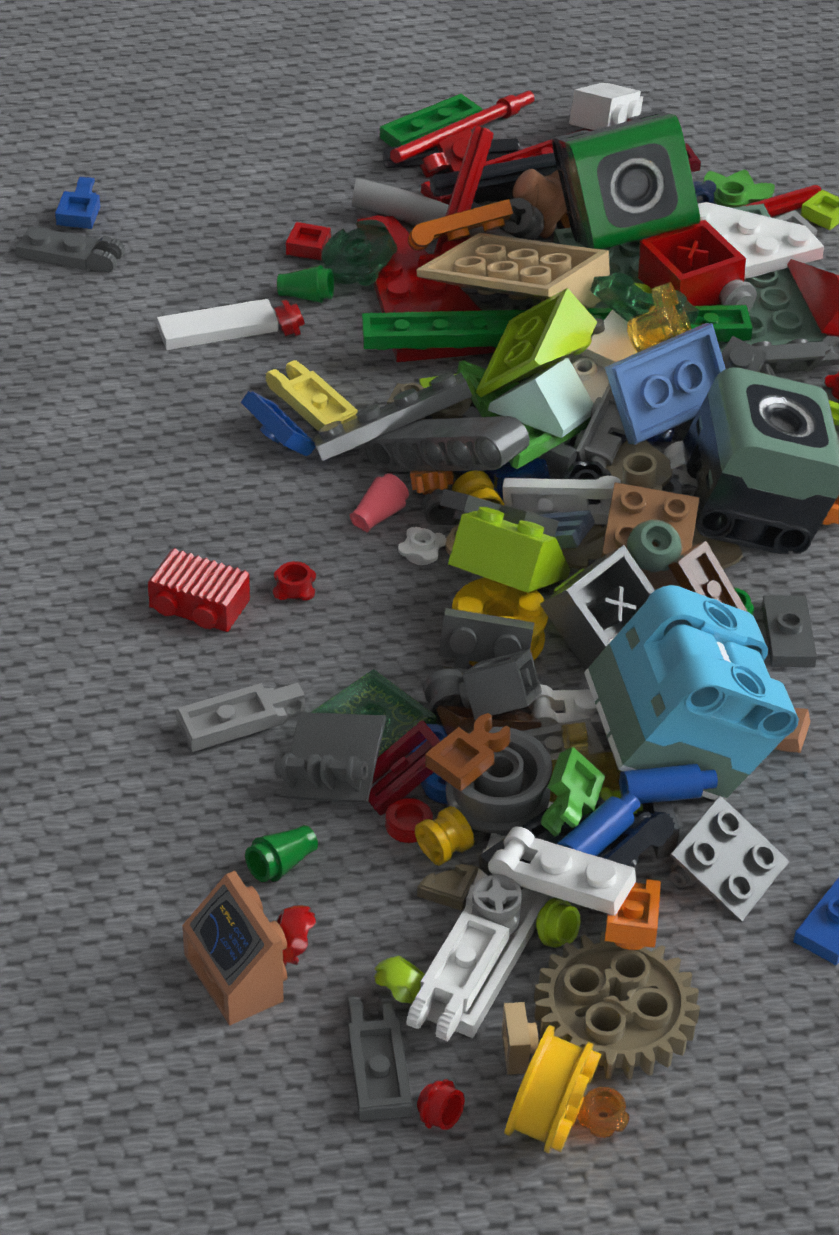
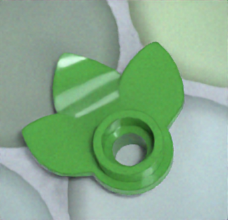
M744 169L728 177L708 171L703 181L711 180L716 184L717 189L714 192L715 203L729 208L772 197L775 185L771 183L754 184L749 172Z

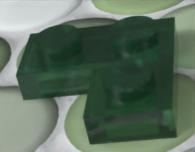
M623 273L594 277L590 289L593 294L636 330L659 328L667 325L695 324L700 311L688 302L687 297L679 291L668 289L661 293H646L634 283L632 277Z

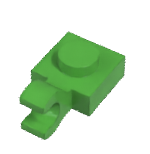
M574 747L559 754L548 788L557 796V799L544 813L541 824L554 836L559 835L564 822L574 828L578 825L582 816L594 811L605 779V775Z

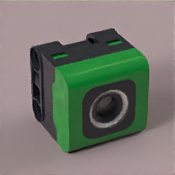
M657 110L627 119V122L593 131L582 130L552 139V148L568 219L576 243H580L586 248L603 250L700 223L699 207L684 136L676 115Z

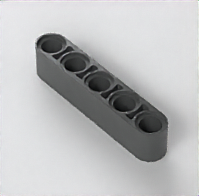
M511 416L416 420L368 441L365 445V451L370 462L375 466L377 464L383 467L381 470L385 472L496 470L524 451L529 446L530 438L525 426L518 419Z

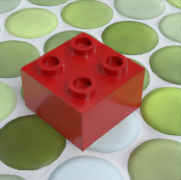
M706 220L700 221L699 224L640 240L638 278L651 288L655 296L666 307L714 306L721 304L719 295L725 285L733 280H742L744 282L746 258Z

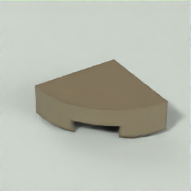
M460 864L455 865L453 870L444 871L436 875L435 872L431 873L418 885L417 896L462 911L479 867Z

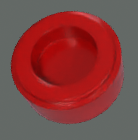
M413 798L400 799L388 807L385 816V827L388 834L395 840L404 843L417 842L415 836L416 825L425 819L433 820V814L430 807L420 800Z

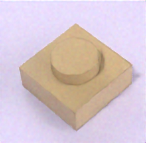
M525 1002L504 1003L502 1039L507 1075L525 1074L529 1065L530 1054H534L538 1046L536 1022L527 1023Z

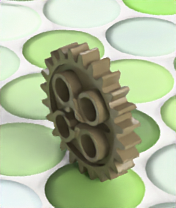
M601 932L600 942L596 944L586 935L581 936L579 950L573 945L565 943L563 956L550 955L548 968L540 969L539 984L535 985L534 1018L541 1021V1037L547 1027L551 1025L555 1027L554 1036L582 1048L588 1042L593 1043V1051L601 1054L598 1065L604 1066L606 1079H611L615 1068H622L627 1079H632L634 1067L640 1066L650 1076L653 1075L655 1060L668 1068L671 1066L673 1053L684 1055L687 1041H693L700 1006L697 1005L699 990L690 987L692 973H679L681 963L679 957L665 961V946L663 945L657 947L652 952L647 950L645 946L639 950L620 948L614 942L604 941L605 932Z

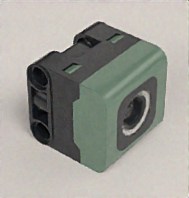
M732 367L720 372L715 378L682 443L687 472L692 478L697 479L698 484L693 495L699 497L696 516L697 530L702 536L710 539L778 554H789L788 551H793L794 554H801L810 547L813 538L839 495V442L827 393L817 386L743 368ZM700 459L698 464L695 465L694 462Z

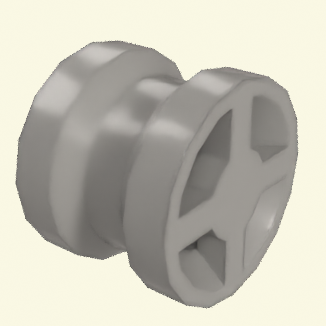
M505 875L485 876L473 888L471 914L510 928L509 935L516 931L520 923L522 901L520 885Z

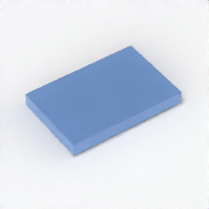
M702 324L605 367L628 444L636 445L696 417L715 378L726 369L713 324Z

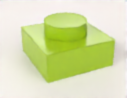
M822 189L802 204L800 215L821 227L831 230L839 224V197Z

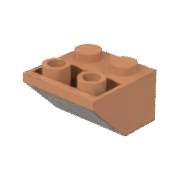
M236 871L227 873L182 927L184 955L230 1026L284 1002L283 982L287 980L288 976L283 963V950L287 948V942L282 928L276 921L269 922L263 913L262 902L253 886L246 887Z

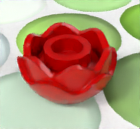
M290 906L283 909L276 922L282 928L287 942V948L283 950V963L285 966L287 963L298 965L299 959L297 956L307 949L308 931L316 923L315 913L311 912L308 906Z

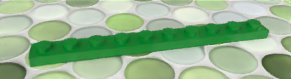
M747 305L630 307L683 332L709 323L713 324L717 341L729 342L732 336L742 341H751L753 327ZM586 308L595 319L600 318L603 321L613 310V308ZM527 310L362 313L364 349L377 350L402 348L422 350L446 347L462 349L466 347L490 346L497 348L509 320Z

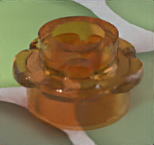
M597 1087L589 1091L577 1116L582 1127L589 1128L592 1135L601 1138L611 1137L615 1131L622 1132L629 1123V1114L625 1111L626 1102L624 1097L617 1090L609 1087ZM601 1112H605L608 1114V1117L603 1118L600 1117L598 1114Z

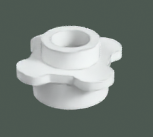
M411 527L406 532L407 538L405 542L398 545V552L414 564L428 565L438 559L439 548L446 545V537L442 533H433L429 529Z

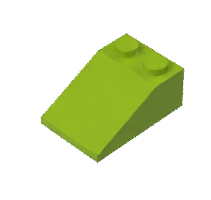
M568 288L509 320L476 393L483 397L528 378L556 364L570 354L574 356L581 354L592 342L591 335L597 321Z
M479 507L478 511L462 514L448 565L527 593L568 578L570 568L556 538L543 534L545 529L543 526L522 520L519 521L518 525L503 520L504 513L488 507Z

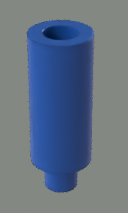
M686 764L622 771L620 773L619 785L621 797L629 792L638 798L640 804L701 798L703 790L717 788L718 778L714 769L701 771L698 764Z
M629 792L620 799L614 796L609 797L557 844L598 856L634 823L633 813L640 807L638 798Z

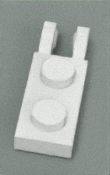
M463 911L422 978L421 989L410 1006L406 1025L416 1029L421 1028V1025L430 1013L435 999L447 1004L444 1013H442L437 1022L436 1037L445 1041L450 1040V1037L459 1025L463 1011L467 1012L508 942L510 928Z

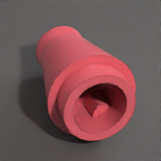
M387 473L383 477H376L357 508L350 514L352 523L363 531L369 532L375 525L405 508L406 500L409 498V491L406 485L393 474Z

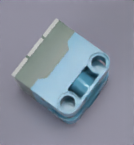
M674 585L663 586L649 595L642 607L584 672L619 770L628 771L698 764L701 771L714 769L718 778L717 788L703 790L702 796L716 800L721 795L726 800L778 744L796 729L799 718L784 684L772 679L764 664V660L768 655V647L752 614L716 599H711Z

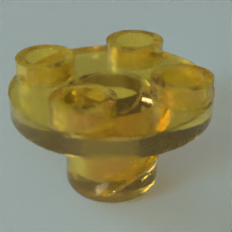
M671 282L652 288L654 305L650 307L648 313L632 318L627 323L628 338L637 353L692 329L686 313L681 312L678 314L675 305H678V299Z

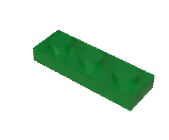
M458 94L380 126V139L391 147H399L480 112L482 108L463 94Z

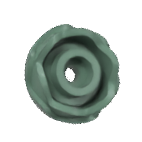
M647 520L634 527L627 540V550L641 569L650 572L669 570L668 564L681 555L682 543L678 532L670 524L661 520ZM652 542L658 543L659 546H658V547L653 546V545H652Z

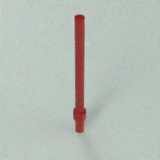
M525 91L516 96H505L499 99L496 105L393 149L390 152V157L393 162L399 163L437 146L440 141L468 128L473 130L475 126H483L498 118L506 119L519 113L521 108L534 102V94L531 91Z

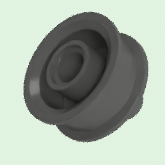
M492 727L489 733L499 732L503 727ZM510 728V743L504 750L494 753L493 766L462 791H459L447 782L446 800L448 806L458 809L472 828L487 833H495L500 836H507L513 827L523 826L548 808L550 800L548 785L552 776L551 757L547 749L536 738L523 731Z

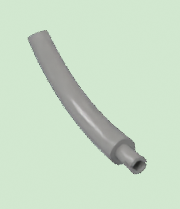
M356 178L352 198V207L385 216H394L395 219L414 226L445 217L449 206L414 192L361 178ZM483 226L469 230L470 236H468L471 237L478 233L516 238L500 228L484 232Z

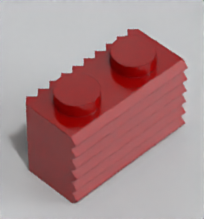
M173 548L148 580L149 607L154 608L164 616L176 615L194 621L204 629L216 628L229 632L238 616L242 613V610L250 601L249 573L246 570L241 571L238 567L233 569L230 565L225 566L222 562L217 564L215 560L202 559L199 555L194 557L191 552L186 554L183 550L179 552L176 548Z

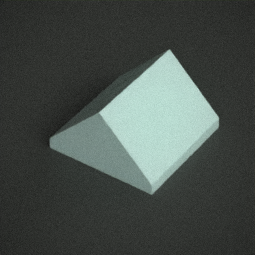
M567 357L527 378L492 401L488 411L502 416L514 417L523 424L562 438L591 417V409L594 403Z

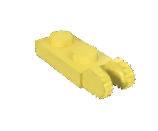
M297 360L286 364L287 377L277 369L266 373L265 378L269 388L287 402L317 431L331 422L341 421L344 424L357 418L358 410L314 371H309Z

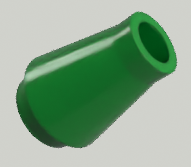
M322 265L286 274H278V295L323 303L324 299L333 298V272L331 269H324Z
M307 825L257 837L252 841V845L246 849L245 861L249 871L258 881L266 882L271 880L272 882H277L308 854L317 850L318 840L314 831Z

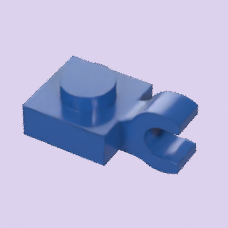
M80 176L75 192H63L55 212L56 225L93 228L100 209V197L92 192L95 178Z

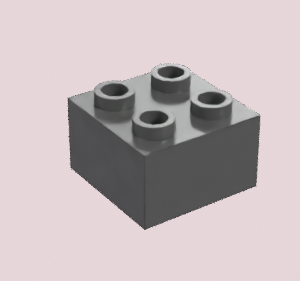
M625 545L597 559L540 603V605L584 669L587 670L607 647L608 641L615 638L655 589Z

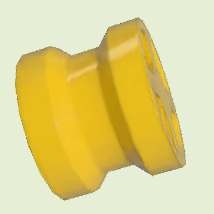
M452 806L441 810L438 813L437 819H425L415 827V836L419 847L438 866L449 861L453 852L463 853L474 845V834L465 816Z

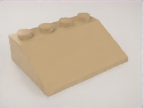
M478 233L416 269L417 277L462 288L475 289L482 295L507 294L509 298L515 300L533 298L540 299L543 302L568 288L585 308H594L597 303L611 295L609 251Z

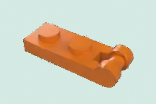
M507 199L420 223L410 232L408 244L413 250L422 251L435 239L446 236L448 241L466 238L470 236L469 230L482 226L484 232L506 226L504 220H508L513 214L510 200Z
M646 879V884L637 882L634 884L615 916L607 915L604 941L614 942L618 947L628 950H639L644 948V946L655 948L661 881Z

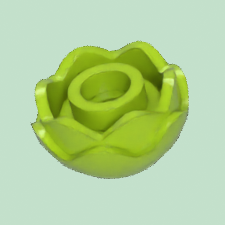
M401 956L390 957L378 963L374 968L377 971L374 975L376 984L390 989L397 1001L412 1005L421 989V980L425 973Z

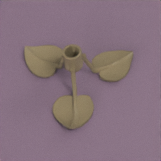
M647 440L636 445L628 444V441L624 442L620 446L612 465L607 464L605 468L609 470L611 476L619 478L621 484L661 491L662 487L673 476L670 460ZM695 523L692 547L707 541L723 569L738 563L743 558L742 550L737 544L704 537L698 532ZM594 524L577 548L561 549L570 568L586 569L588 559L601 558L606 526L602 528L601 524Z

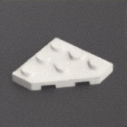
M709 202L698 204L700 221L706 220L746 258L744 279L788 268L787 264L790 259L808 263L823 258V244L804 225Z

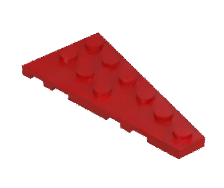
M376 215L370 218L357 219V231L382 313L482 311L460 287L417 277L418 259L420 256L428 253L425 249L416 251L409 246L408 236L410 233L394 216L384 217ZM446 347L422 350L402 348L393 349L396 362L494 353L496 347H466L462 349Z

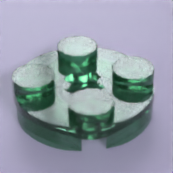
M371 219L356 222L357 228L346 233L344 228L341 229L326 243L322 251V260L325 263V269L332 270L335 282L341 284L358 282L362 286L369 285L377 280L379 271L387 265L396 253L397 244L384 223Z

